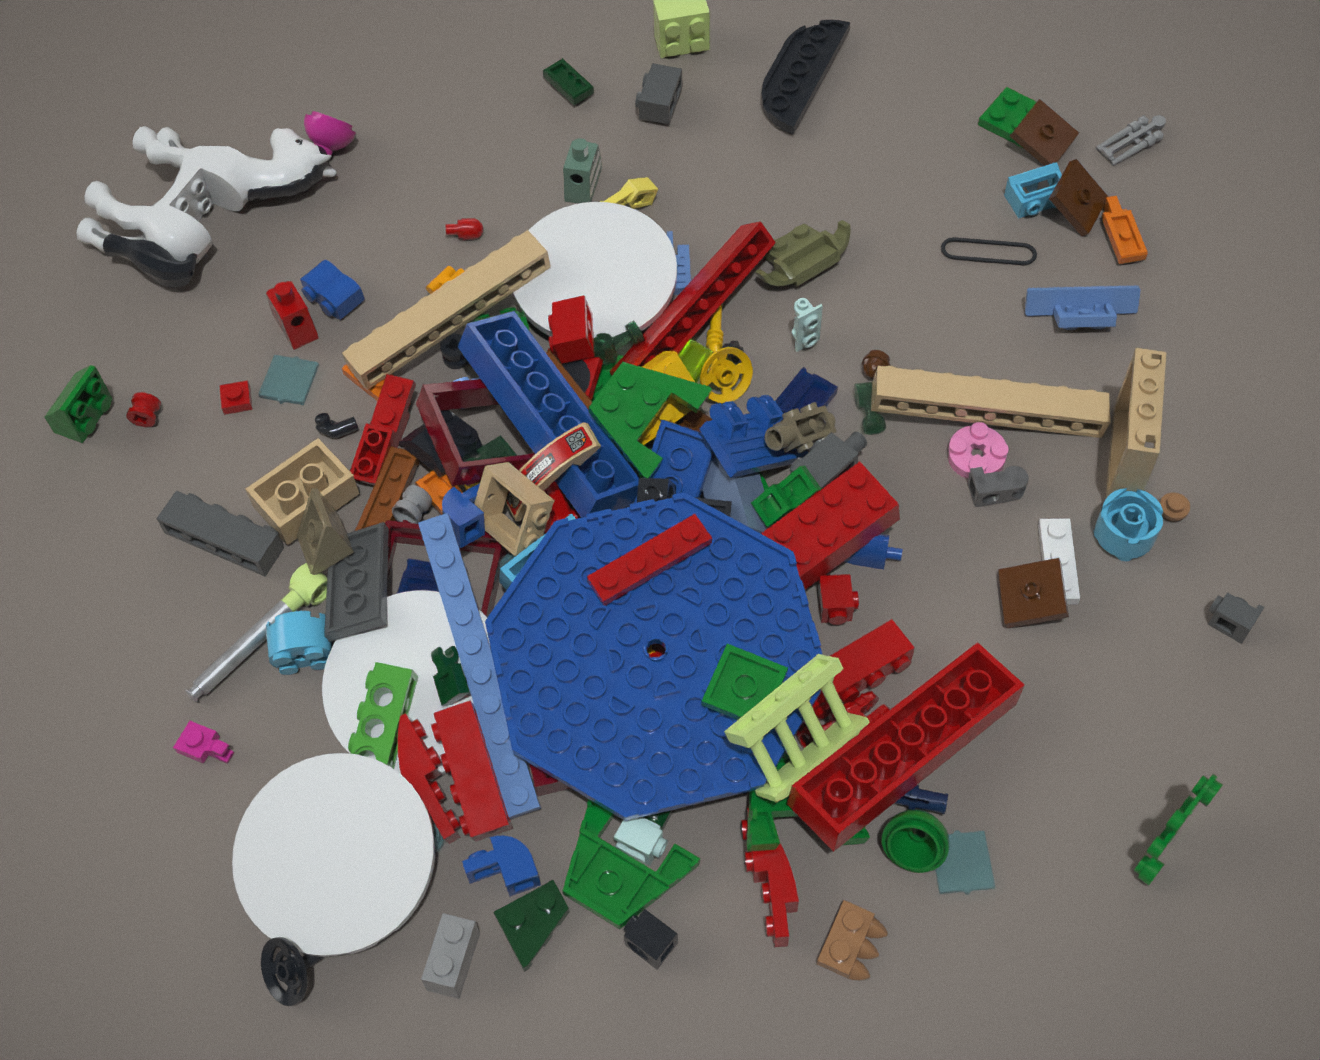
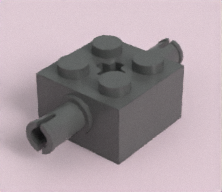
M857 431L853 432L845 441H842L831 432L823 440L818 439L804 458L799 457L793 462L790 467V474L799 466H806L818 485L823 489L857 464L858 454L867 446V440Z

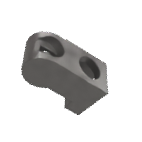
M1010 466L1004 471L984 474L982 467L971 468L967 484L974 507L1006 503L1020 499L1025 493L1029 477L1027 472L1019 466Z

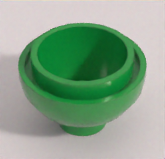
M906 810L894 815L886 824L882 834V846L889 859L897 866L911 872L924 873L933 871L945 862L949 853V835L945 826L934 815L926 811Z

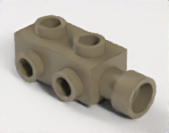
M816 402L801 408L800 411L798 408L782 414V421L767 429L765 442L774 451L783 449L786 453L797 449L798 454L811 449L818 439L823 440L831 432L833 434L837 432L835 429V417L827 411L825 405L818 407Z

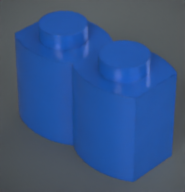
M325 259L300 279L303 286L301 289L303 295L310 302L316 301L322 311L329 317L333 315L341 320L365 300L361 287Z

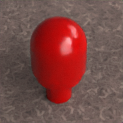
M461 218V220H457V224H445L446 235H458V239L476 240L483 234V225L475 218Z

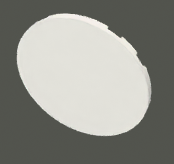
M609 202L574 204L552 212L528 230L548 251L551 268L513 292L516 303L526 315L527 320L549 336H552L548 322V315H552V302L585 295L593 313L594 343L603 342L604 345L624 340L626 336L638 330L643 331L664 312L672 299L677 283V262L674 248L666 233L656 222L633 208Z
M419 590L388 596L386 625L340 638L334 642L323 674V704L326 717L334 735L348 752L349 739L353 732L356 733L359 724L357 710L360 702H365L368 691L365 688L367 674L370 670L373 671L375 662L413 669L419 676L408 716L413 721L418 718L427 734L422 739L427 748L433 746L439 757L445 753L442 741L437 743L432 731L431 724L436 723L433 713L470 700L473 703L471 694L468 693L453 705L441 706L433 676L438 671L432 661L431 652L437 647H441L445 655V650L451 646L456 647L439 592ZM480 611L482 621L487 633L485 620L487 619V617ZM459 655L455 663H461ZM384 694L379 700V706L388 705L392 701L393 694ZM377 724L372 728V738L379 737L383 733L384 724ZM375 755L367 756L376 760ZM397 757L394 770L401 774ZM439 764L440 772L446 774L443 764Z
M334 753L315 756L298 762L280 772L259 791L245 811L239 824L233 847L232 866L233 878L240 902L253 923L271 939L275 937L288 939L302 954L329 957L354 954L373 947L401 928L417 909L429 886L435 862L434 829L428 810L413 786L400 773L370 757L357 754Z

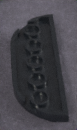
M821 20L819 25L808 28L804 25L795 30L783 44L764 78L761 91V102L765 114L781 130L794 134L850 31V22Z

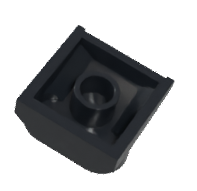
M441 410L462 461L467 462L481 454L483 444L478 437L477 431L453 412ZM425 423L399 441L401 448L407 450L437 473V476L441 478L446 475Z

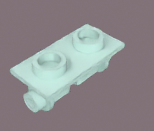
M800 298L794 303L796 317L794 318L792 336L796 340V352L804 348H810L820 340L823 305L820 304L813 307L806 298Z

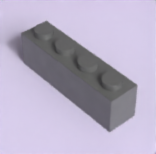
M176 490L156 518L165 534L266 577L284 549L279 533L274 528L267 525L261 527L241 514L235 516L228 513L224 507L218 504H207L192 493L186 495Z

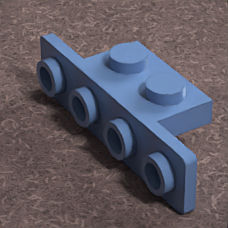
M1138 285L1028 288L1026 292L1025 314L1027 316L1053 315L1058 327L1066 330H1075L1078 327H1091L1093 329L1116 327V314L1138 312L1141 289Z

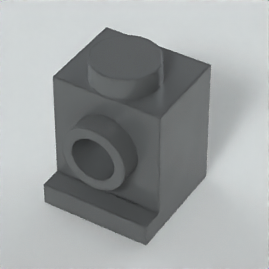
M1227 592L1224 598L1218 595L1211 605L1209 612L1213 613V616L1208 625L1242 644L1265 607L1259 604L1257 608H1254L1244 599L1235 597Z

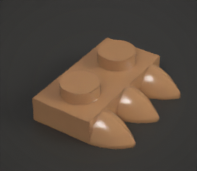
M843 900L818 957L817 965L851 980L860 981L870 978L869 971L857 958L874 959L879 956L876 947L866 937L877 939L886 937L888 935L886 928L874 917L875 913Z

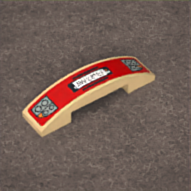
M583 422L543 447L519 471L544 491L572 464L582 465L601 445L589 424ZM509 491L506 504L515 521L519 522L524 518L527 506Z

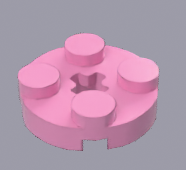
M976 422L972 426L961 428L951 437L948 447V461L951 468L958 475L968 479L971 468L982 467L984 474L1002 471L1009 448L998 432L988 428L985 423ZM973 449H980L983 451L984 456L981 457L979 454L973 456L971 453Z

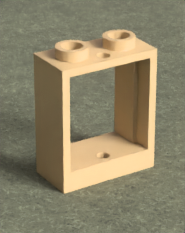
M509 462L485 466L474 504L484 512L485 531L514 556H517L543 536L554 500ZM509 491L527 506L521 528L502 513Z

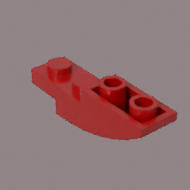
M386 374L370 424H365L350 469L355 481L375 485L390 448H398L399 441L403 436L410 417L408 408L416 386L414 380Z
M405 713L400 716L398 728V759L401 775L419 794L442 838L450 844L461 838L457 831L461 824L452 809L448 811L445 809L441 800L446 798L438 782L434 781L431 783L433 779L442 775L438 768L442 761L433 746L427 748L422 739L427 734L418 718L413 721Z
M747 808V820H741L743 840H747L749 808ZM780 843L775 850L744 852L746 872L753 873V882H767L761 883L763 904L769 903L771 915L765 916L767 937L773 936L774 948L787 947L789 941L787 913L798 911L799 899L795 879L785 851Z

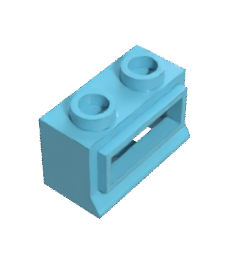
M1057 162L1008 177L1004 196L1018 219L1028 215H1035L1040 211L1053 207L1056 208L1049 198L1062 176ZM1048 180L1049 187L1036 190L1039 182ZM1022 187H1026L1030 193L1026 194Z

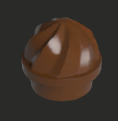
M871 350L862 360L864 374L873 379L877 366H890V357L881 350Z

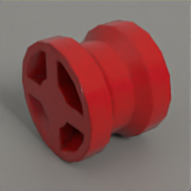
M134 393L131 399L133 406L127 411V419L141 427L153 426L156 422L155 412L160 410L161 401L149 393Z

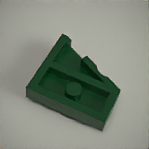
M551 880L493 913L525 972L532 966L535 956L543 946L547 945L553 936L555 928L561 925L570 911L554 880Z

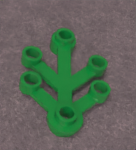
M1212 774L1209 779L1204 775L1200 778L1191 791L1196 797L1188 796L1180 809H1177L1166 823V828L1161 835L1156 837L1146 851L1152 858L1145 854L1135 867L1134 871L1139 874L1137 878L1148 886L1165 865L1158 860L1159 856L1176 836L1187 818H1189L1199 803L1207 807L1223 786V784L1216 780V775Z

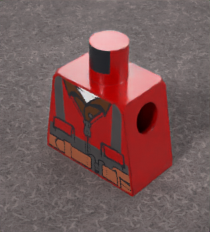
M292 281L280 282L266 292L272 315L293 350L319 339L309 310ZM297 317L301 324L297 326L291 325L292 319Z

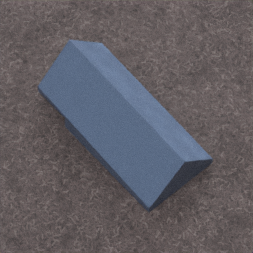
M714 454L701 492L702 497L732 501L731 518L761 534L769 527L765 525L751 504L754 499L764 492L759 472L730 478Z

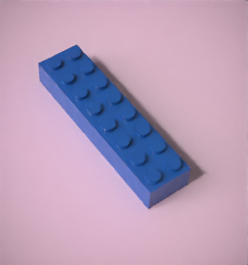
M515 311L467 323L458 345L459 350L535 454L573 427L583 422L589 424L601 447L582 465L572 464L555 480L580 517H586L588 513L606 509L614 511L632 504L638 494L639 477L588 412L587 407Z

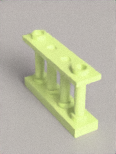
M821 654L816 655L724 731L730 743L751 748L760 765L767 783L764 787L755 790L757 796L774 802L785 799L790 795L791 787L795 782L831 756L849 740L853 739L870 723L867 717L848 713L834 687V677L844 669L839 658ZM819 689L822 690L836 719V722L825 731L809 702L811 696ZM797 708L813 738V741L802 751L786 722L787 716ZM773 728H775L790 758V761L778 771L762 742L764 735Z

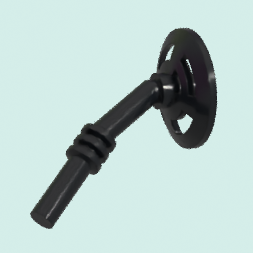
M275 937L267 941L261 953V971L270 994L284 1006H293L301 1002L307 990L306 970L324 957L306 954L301 956L295 945L284 937ZM279 946L281 950L277 953L275 961H273L275 950ZM275 974H277L280 981L288 985L287 991L280 986Z

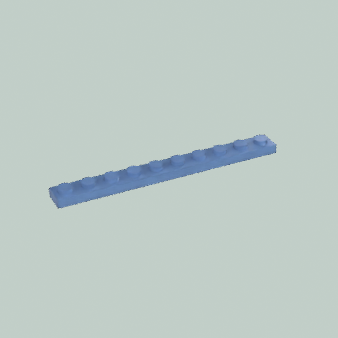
M448 513L419 522L420 531L508 817L513 819L539 810L541 805L527 761L513 754L490 643Z

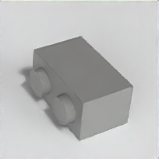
M445 913L442 914L421 978L427 991L460 999L480 936L476 921Z

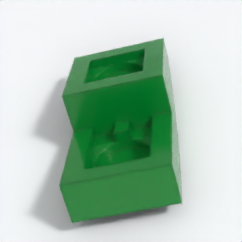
M799 466L779 484L771 485L754 499L751 504L765 525L771 527L820 491L821 487L806 466Z

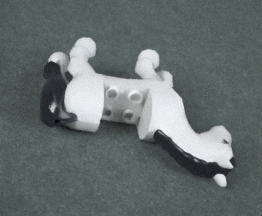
M143 126L135 132L132 141L133 148L141 154H146L152 164H170L175 168H180L174 184L165 196L154 205L130 206L117 201L106 184L99 181L92 182L86 189L84 195L85 203L95 209L99 216L115 221L123 229L140 230L144 234L137 237L111 234L103 230L100 222L87 217L78 225L77 239L86 245L95 246L98 250L105 253L107 257L118 255L132 261L139 269L161 285L171 288L181 287L189 284L195 271V265L199 263L213 245L210 234L198 222L210 210L213 204L227 210L240 211L248 200L253 201L258 198L265 200L281 196L291 197L298 193L307 192L322 177H333L337 174V171L328 166L327 161L331 158V155H327L323 147L301 138L288 128L273 130L270 137L273 159L263 160L244 155L229 146H197L187 149L181 145L180 135L169 127L162 128L156 134L152 129Z

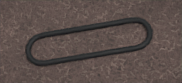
M952 237L946 239L941 245V251L944 256L954 260L1028 265L1033 263L1037 257V252L1033 246L1020 242ZM953 241L1019 246L1030 249L1033 256L1028 261L956 256L947 253L945 246Z

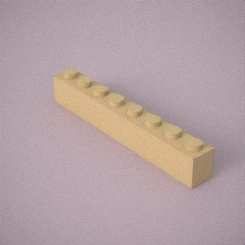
M528 230L521 235L515 236L509 243L491 252L485 259L468 267L453 280L445 282L435 292L421 298L418 303L406 311L398 313L394 319L385 325L374 329L371 334L359 342L351 344L347 350L342 352L349 370L366 390L370 389L385 379L386 374L391 375L551 268L548 251Z
M877 366L872 380L871 411L969 423L982 422L986 425L1102 438L1111 423L1109 393L1096 390H1080L1066 386L1055 387L1038 383L1012 382L1007 379L995 380L980 376H961L952 373L928 372L921 369H902L894 366Z

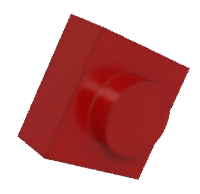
M248 380L219 385L221 409L224 415L253 410L251 388Z

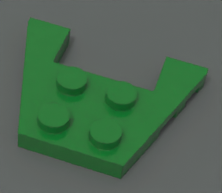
M622 362L589 406L588 412L611 441L613 440L620 448L626 460L636 468L641 478H651L662 463L663 458L639 443V439L670 397L697 414L711 394L712 388Z
M787 753L783 755L778 763L777 771L790 761ZM755 790L750 791L747 831L748 851L775 850L778 847L780 840L773 818L798 816L787 805L789 796L774 802L757 796ZM864 827L843 845L865 844L870 838L868 831Z
M588 799L584 820H582L579 830L580 834L577 845L573 851L562 891L564 896L620 930L632 916L639 915L644 909L695 870L700 864V858L674 844L658 870L650 869L600 838L615 814Z

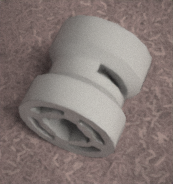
M410 485L403 492V499L398 500L393 506L392 514L399 522L407 520L418 524L422 519V512H426L431 506L432 498L423 488Z

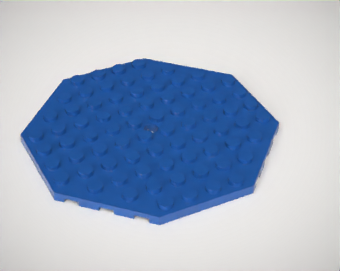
M685 492L674 494L672 498L659 501L651 499L629 504V507L614 511L606 509L588 513L586 517L568 521V518L555 521L485 620L513 754L625 821L764 787L767 779L751 748L730 743L724 732L737 719L702 706L701 701L727 643L788 667L784 682L816 655H823L816 626L808 607L809 603L803 582L800 580L796 566L797 562L794 552ZM696 514L712 537L710 545L605 606L601 603L587 581L588 575ZM652 644H660L665 648V654L660 657L651 658L647 653V649ZM821 689L811 696L809 702L812 707L820 696ZM798 708L789 714L786 720L794 737L804 722ZM773 728L764 735L762 742L775 767H777L786 750L775 728Z

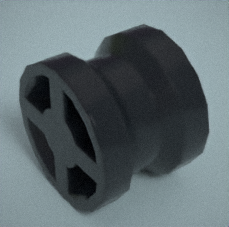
M451 334L440 342L442 359L448 368L461 369L469 364L458 348L462 337L461 334Z

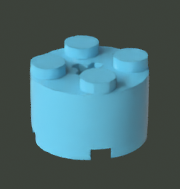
M1127 488L1112 492L1103 503L1094 529V536L1099 544L1107 552L1125 562L1148 553L1154 546L1163 526L1161 504L1154 496L1139 489L1136 492L1126 491Z
M294 611L276 616L275 623L272 625L269 621L266 623L269 663L279 668L280 674H295L298 672V668L309 666L314 670L325 669L328 655L332 649V642H329L324 636L325 614L319 613L320 618L311 617V611Z

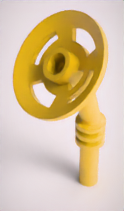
M722 305L710 318V329L707 331L706 347L709 349L710 357L704 363L700 375V384L708 386L712 382L721 388L722 394L711 392L708 397L717 403L734 401L741 397L748 389L753 375L752 363L746 353L734 347L722 348L724 335L721 330ZM727 355H736L741 363L735 365L732 361L726 359ZM740 373H741V374H742L741 381L739 382V384L737 385V387L732 390L731 387H733V386L736 384V382H737L738 379H739V375H740Z

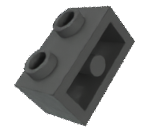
M652 63L649 73L644 74L642 92L638 91L636 95L635 107L639 108V119L669 124L683 88L682 69Z

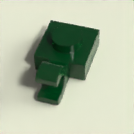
M455 646L445 650V655L441 647H437L431 652L432 661L438 671L433 676L441 706L453 705L470 693L461 663H455L458 660V651Z

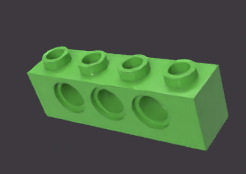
M375 662L373 671L370 670L366 677L365 688L368 691L365 702L361 701L357 710V720H359L356 733L353 732L349 739L348 750L351 752L350 754L366 757L375 755L376 760L393 769L395 768L398 757L400 716L405 713L409 715L419 677L413 669ZM384 694H393L392 701L388 705L379 706V700ZM377 724H384L383 733L379 737L372 738V728Z

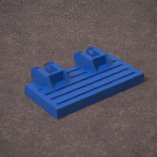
M762 395L759 398L750 397L746 404L750 413L744 415L735 402L727 401L723 404H713L709 411L712 420L706 421L699 428L730 478L791 465L797 458H804L808 454L807 450L799 454L797 449L785 453L783 449L774 451L767 446L765 442L767 429L783 420V412L776 401H773V398L769 395Z

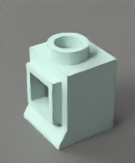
M644 817L627 821L623 820L614 835V840L617 841L615 845L617 849L649 866L655 857L660 858L668 843V840L663 838L661 826Z

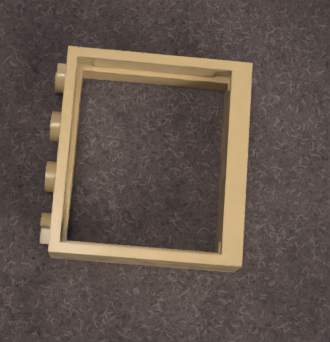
M1135 348L1113 408L1106 498L1112 492L1127 488L1126 491L1136 492L1137 489L1144 491L1160 454L1166 352ZM1145 442L1154 443V449L1144 447Z

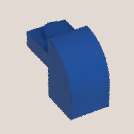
M480 483L463 493L453 487L444 495L442 500L443 514H449L460 548L485 535L484 512L474 504Z
M510 836L490 837L494 850L474 852L468 859L462 861L470 884L502 873L509 897L541 886L529 849L521 841Z

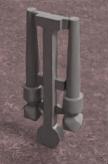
M1143 115L1138 118V121L1129 123L1126 128L1098 145L1096 150L1100 151L1113 166L1142 149L1149 148L1155 144V141L1159 142L1162 140L1164 134L1160 130L1153 132V135L1151 131L1164 128L1166 119L1161 115H1156L1152 118V122L1148 124L1149 119ZM1145 134L1148 135L1147 137L1143 138L1141 142L1139 138ZM1126 135L1128 136V137H1126L1125 139L1121 140L1120 142L1116 143L1115 145L1111 146L1110 148H1108V149L1106 148V147L1109 146L1110 144H1112V143H1114V142L1120 140L1121 138L1125 137ZM1134 142L1136 144L1117 158L1113 157L1115 152Z

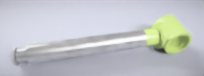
M307 563L301 565L290 579V592L193 681L194 685L189 690L185 689L188 697L198 702L197 699L202 694L207 695L267 639L266 623L268 621L272 625L275 623V617L280 614L297 611L303 604L308 607L310 604L318 605L326 599L327 577L322 572L317 575L310 574Z

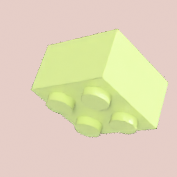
M653 0L654 37L660 58L710 50V12L706 0Z

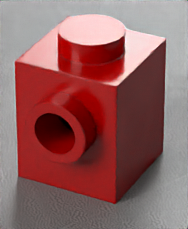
M851 575L819 576L818 598L821 623L829 622L833 625H840L847 621H852L854 610L859 609L858 591H852Z

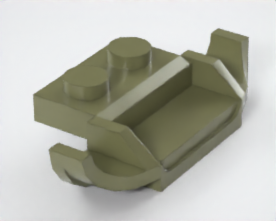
M843 220L839 221L834 234L826 230L820 233L806 224L795 227L791 232L775 239L776 243L763 257L773 263L775 270L767 274L758 269L755 271L758 278L774 286H786L792 283L796 286L801 285L841 260L840 255L846 250L849 243L850 224Z

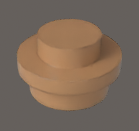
M1175 492L1167 493L1159 502L1163 510L1162 516L1168 521L1176 522L1184 519L1189 514L1190 502L1182 494Z

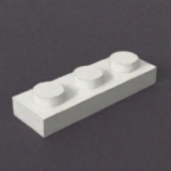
M1039 519L1038 532L1042 561L1060 558L1067 605H1078L1080 593L1070 519Z

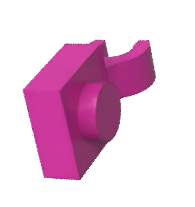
M190 720L173 746L177 753L203 764L208 756L228 763L234 754L232 750L228 749L229 744L218 740L220 736L217 731Z

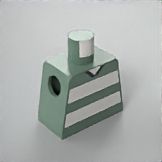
M582 138L571 142L563 168L565 202L578 204L592 202L602 170L598 144L587 142ZM581 176L583 178V182L577 183V179L580 180Z

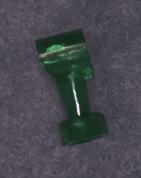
M634 320L625 325V332L612 337L608 333L596 335L597 337L594 338V357L603 360L602 366L614 364L618 356L617 351L631 341L637 345L645 340Z
M872 382L854 384L857 408H864L866 415L862 420L864 433L875 435L883 432L886 429L884 416L878 414V412L871 411Z

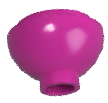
M312 111L311 115L305 114L304 127L309 139L313 144L323 147L327 155H331V157L333 150H340L353 141L356 132L352 131L353 126L346 122L316 111Z

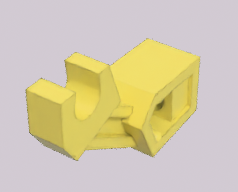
M648 177L628 179L619 192L600 202L616 203L624 206L628 204L633 209L652 205L658 188Z

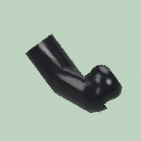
M320 413L315 417L316 429L319 433L332 438H339L359 430L354 416L340 422L330 420L328 413Z

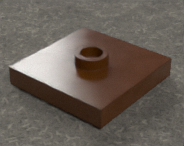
M1039 99L1014 129L1010 137L1042 165L1046 166L1058 162L1079 132Z
M1074 159L1069 161L1049 199L1081 236H1085L1090 233L1105 205L1106 197L1109 196L1081 163Z
M1060 558L998 569L1006 628L1069 617Z

